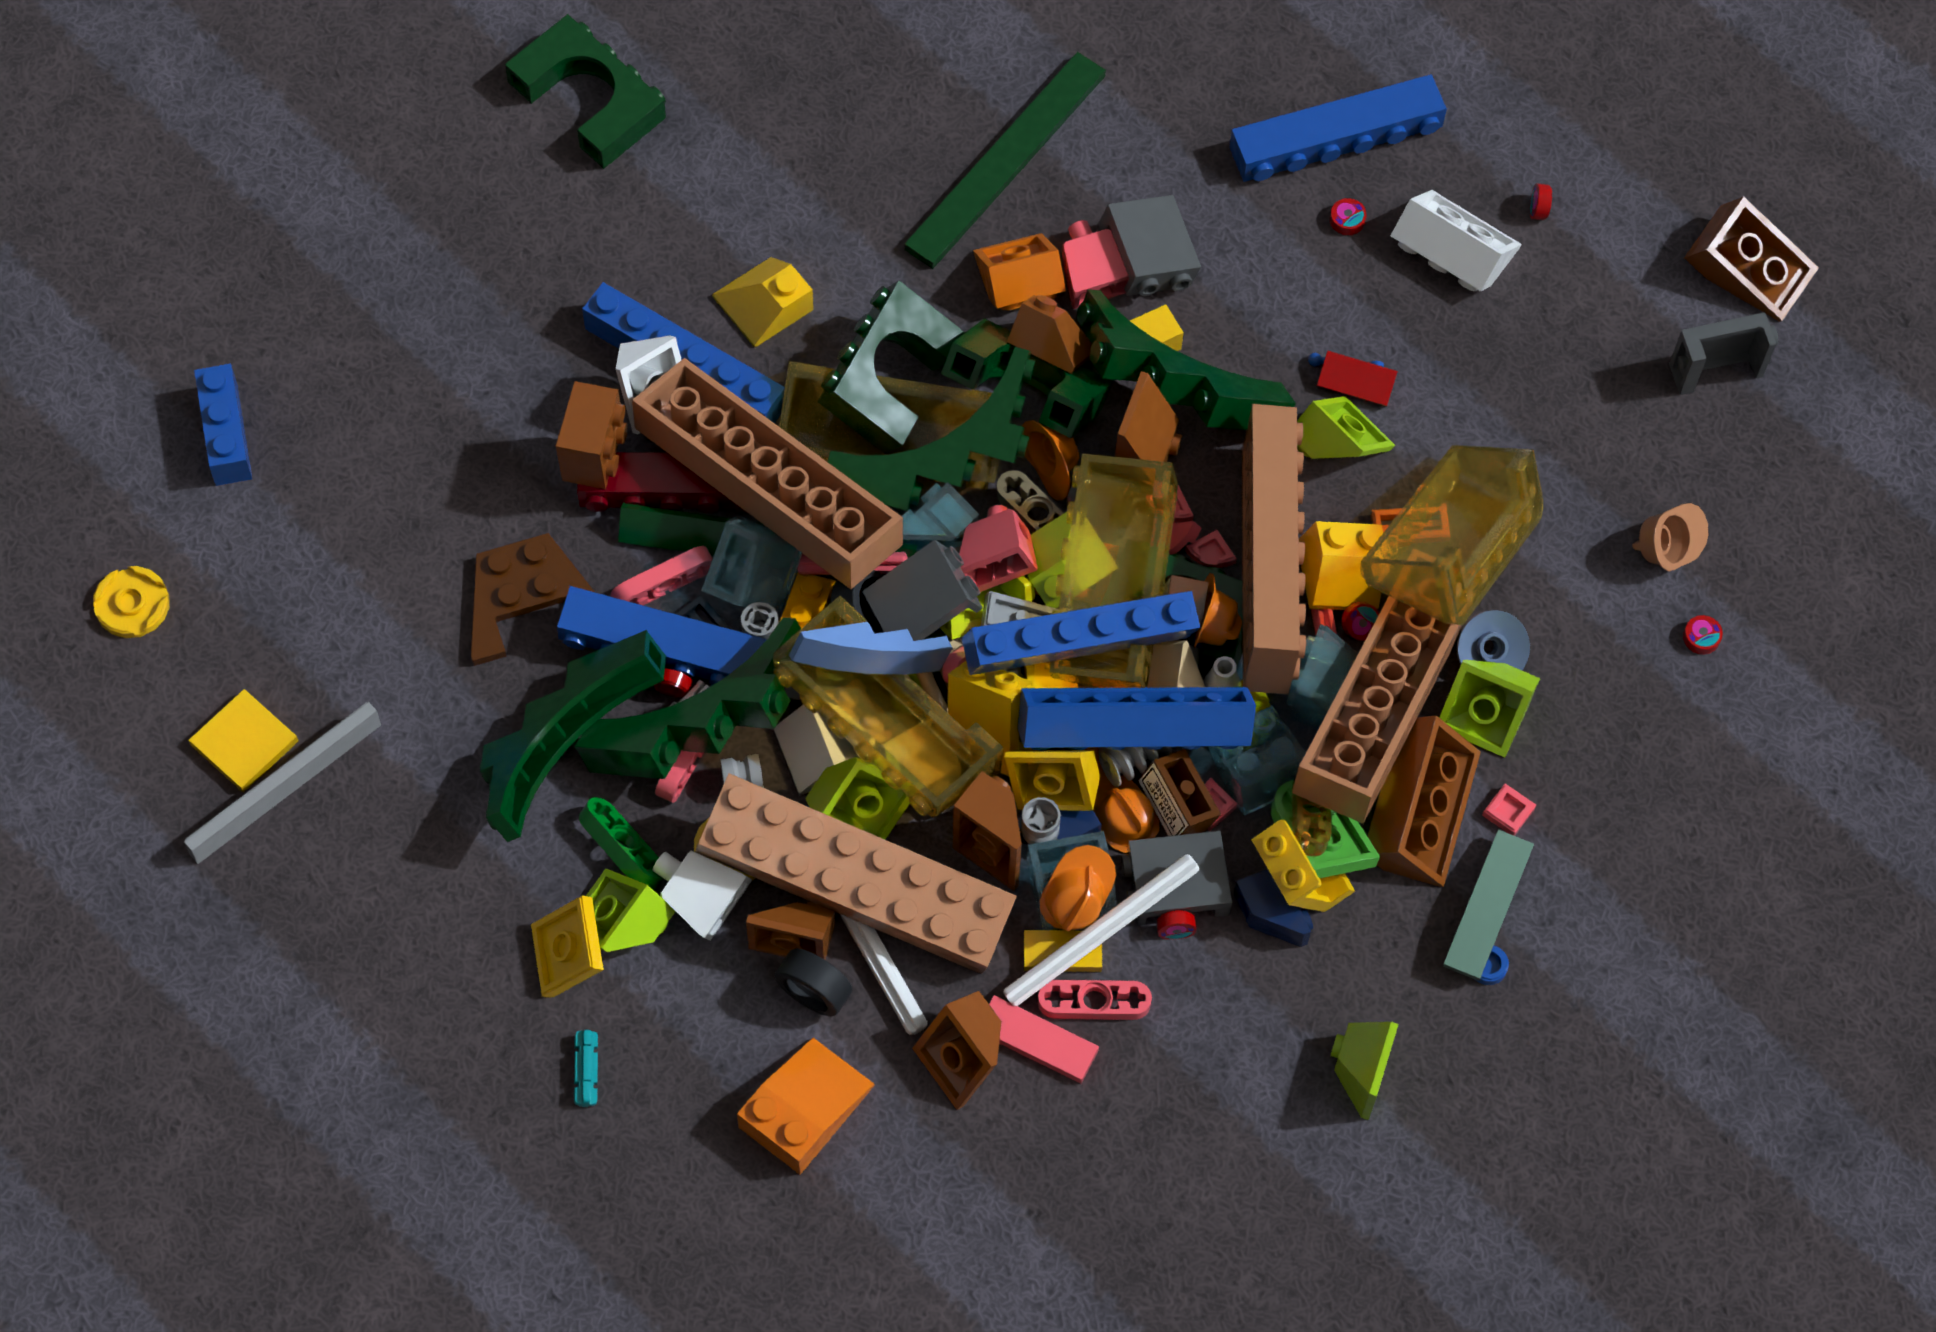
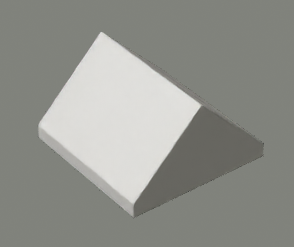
M670 335L620 344L616 372L632 432L637 435L640 432L634 428L632 400L681 361L678 344L674 336Z
M810 700L776 725L774 729L799 796L811 791L827 767L853 757H858L868 762L867 758L863 757L813 705L815 701Z

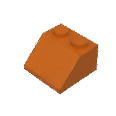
M1042 233L973 250L989 300L996 308L1013 310L1019 308L1022 302L1033 295H1043L1054 299L1057 297V293L1066 291L1059 250Z

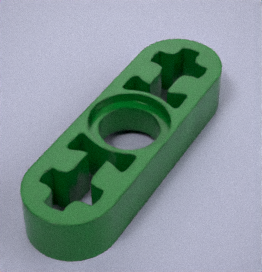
M598 797L589 799L579 814L581 825L627 877L647 884L651 889L655 890L663 879L652 871L659 857L611 803ZM617 840H619V841H621L622 843L626 844L629 848H627V847L621 845Z

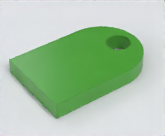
M1295 779L1279 787L1271 805L1272 819L1274 823L1279 820H1285L1288 823L1319 878L1376 867L1380 856L1358 821L1312 801L1304 802L1298 800L1294 796L1296 794L1292 793Z

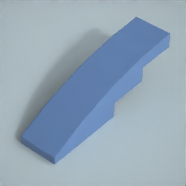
M869 622L801 631L789 656L794 662L830 670L864 674H915L940 671L952 650V646L947 636L913 641L908 629L874 634Z

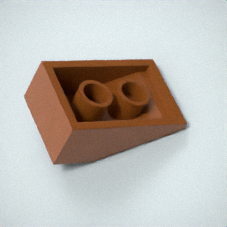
M1745 197L1721 205L1684 257L1707 280L1760 311L1765 312L1779 322L1783 321L1819 268Z
M1142 371L1117 434L1114 464L1139 472L1141 474L1140 493L1150 496L1156 493L1158 485L1166 486L1171 471V466L1166 464L1170 455L1177 456L1183 435L1177 434L1178 417L1150 375Z

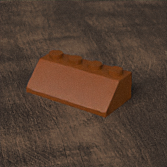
M1438 716L1417 717L1381 788L1367 837L1380 856L1377 866L1383 871L1444 887L1481 751Z

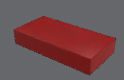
M1327 350L1317 386L1387 407L1398 371Z

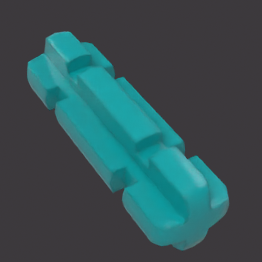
M582 1030L575 1033L574 1048L578 1049V1052L574 1053V1084H578V1087L574 1088V1103L581 1107L596 1105L598 1100V1089L594 1088V1085L598 1084V1052H594V1049H598V1034L591 1030Z

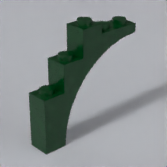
M1088 289L1083 303L1078 307L1076 320L1092 343L1089 359L1102 379L1137 382L1141 371L1148 373L1168 404L1193 406L1207 427L1246 430L1252 404L1294 407L1296 404L1281 382L1255 379L1219 369L1180 353L1151 337L1121 314L1101 290Z
M1015 347L1006 371L989 399L969 420L945 437L920 448L891 455L859 456L830 450L827 462L885 505L905 511L910 510L911 504L917 506L923 489V484L917 483L919 476L958 487L963 486L964 480L971 482L976 465V460L970 459L972 452L1015 464L1017 457L1024 458L1029 442V436L1023 435L1025 428L1011 424L1013 417L1020 418L1025 396L1019 395L1023 380L1030 382L1036 361L1029 359L1031 351Z
M782 618L769 638L747 661L701 693L672 706L646 714L617 719H599L581 735L575 745L589 772L665 779L681 751L720 754L736 726L775 729L790 702L784 688L799 664L792 661L789 656L802 631L796 618Z
M647 630L569 662L563 689L527 703L521 730L484 745L480 772L485 782L489 784L490 791L486 819L493 830H497L506 842L521 837L525 816L536 791L564 752L590 726L613 708L635 694L664 680L666 655Z

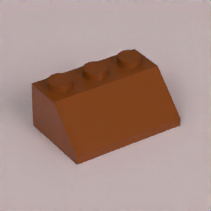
M981 771L954 804L953 849L1015 891L1019 886L1022 843L1014 793L1011 791L1008 783L998 776L990 777Z

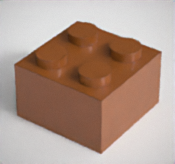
M574 381L556 443L562 481L606 489L609 476L615 477L619 463V455H616L618 444L625 443L628 431V423L623 422L625 405L620 403L618 389Z

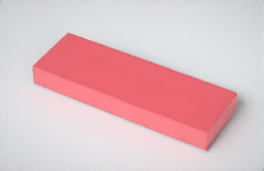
M993 996L989 1005L1002 1021L999 1044L1080 1084L1082 1083L1099 1051L1098 1045L1018 1006H1013L1010 1002L998 996Z

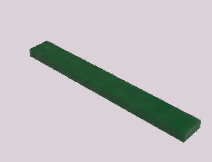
M1077 52L907 240L904 250L934 269L1104 79L1106 70Z
M623 503L621 506L618 542L684 552L698 546H705L712 556L797 568V558L801 552L760 522ZM903 543L895 552H905L909 558L917 552V545Z

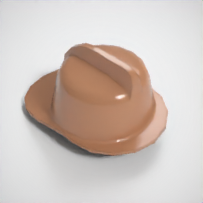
M1692 503L1681 504L1662 514L1651 516L1643 522L1639 540L1634 542L1632 547L1635 550L1641 551L1643 557L1648 562L1660 565L1666 571L1676 570L1697 559L1707 544L1708 522L1706 516L1699 506Z

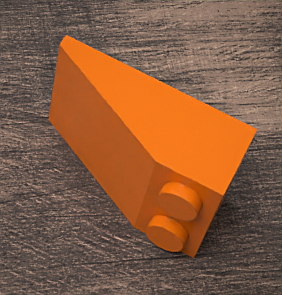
M812 1038L772 1074L737 1113L738 1127L801 1175L875 1084L815 1038Z

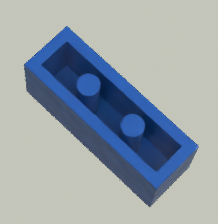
M231 363L194 370L208 463L215 485L219 486L252 480L238 385Z

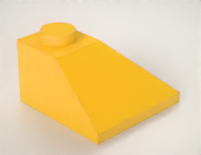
M773 257L768 258L712 294L715 301L754 348L813 311V289L792 264Z

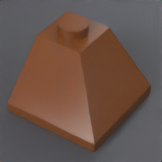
M1033 295L1021 304L1007 342L1016 347L1029 350L1032 355L1069 373H1073L1090 360L1092 343L1068 312L1056 306V301L1047 296Z
M810 901L807 904L795 902L748 915L746 921L748 947L751 950L786 957L790 950L798 948L809 951L826 960L835 927V911Z
M980 991L946 1004L912 1048L956 1110H959L967 1103L997 1065L1002 1021Z

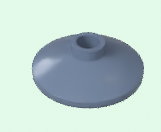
M1488 610L1476 614L1463 626L1457 640V656L1460 665L1463 660L1506 663L1523 670L1529 658L1530 641L1525 627L1515 616L1504 611ZM1491 640L1494 644V649L1491 653L1487 654L1484 651V644L1486 641Z

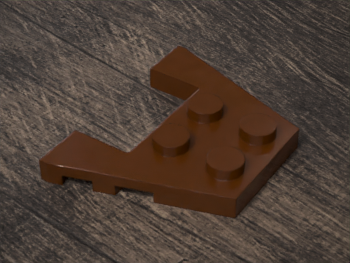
M549 533L476 554L471 658L474 666L507 657L497 622L564 603L570 586L595 592Z

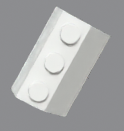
M1433 190L1409 200L1390 235L1399 241L1398 246L1411 254L1419 253L1429 259L1428 264L1432 268L1442 273L1450 272L1459 278V284L1471 291H1483L1491 287L1522 245Z

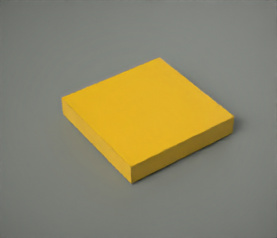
M245 689L189 739L190 745L243 793L299 742L297 736Z
M580 896L531 924L542 997H555L604 970L592 897Z

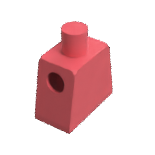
M1081 220L1073 223L1068 228L1072 240L1066 241L1062 248V263L1073 309H1077L1083 303L1088 289L1101 290L1107 299L1126 293L1124 288L1129 280V276L1111 230L1104 229L1092 233L1088 221Z
M994 505L988 509L986 518L973 522L965 528L959 552L964 562L961 569L965 576L968 575L976 583L980 592L1037 571L1031 534L1014 510L1008 509L1003 505Z

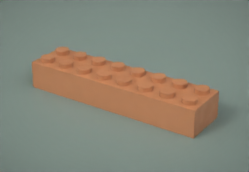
M686 358L682 359L632 400L634 428L848 588H854L903 545L902 516Z
M1252 404L1242 446L1243 687H1248L1251 692L1288 694L1292 680H1298L1300 658H1304L1306 651V635H1300V627H1303L1305 623L1306 605L1299 603V596H1303L1305 589V573H1299V565H1303L1305 543L1299 542L1298 534L1302 535L1304 529V512H1298V504H1302L1304 496V482H1298V475H1301L1303 470L1304 454L1303 452H1297V445H1301L1303 438V423H1297V407Z
M1412 551L1299 765L1292 790L1293 794L1360 823H1364L1474 607L1482 582L1481 579Z
M728 773L695 851L700 855L822 907L834 910L841 915L981 974L990 963L1017 897L1014 894Z

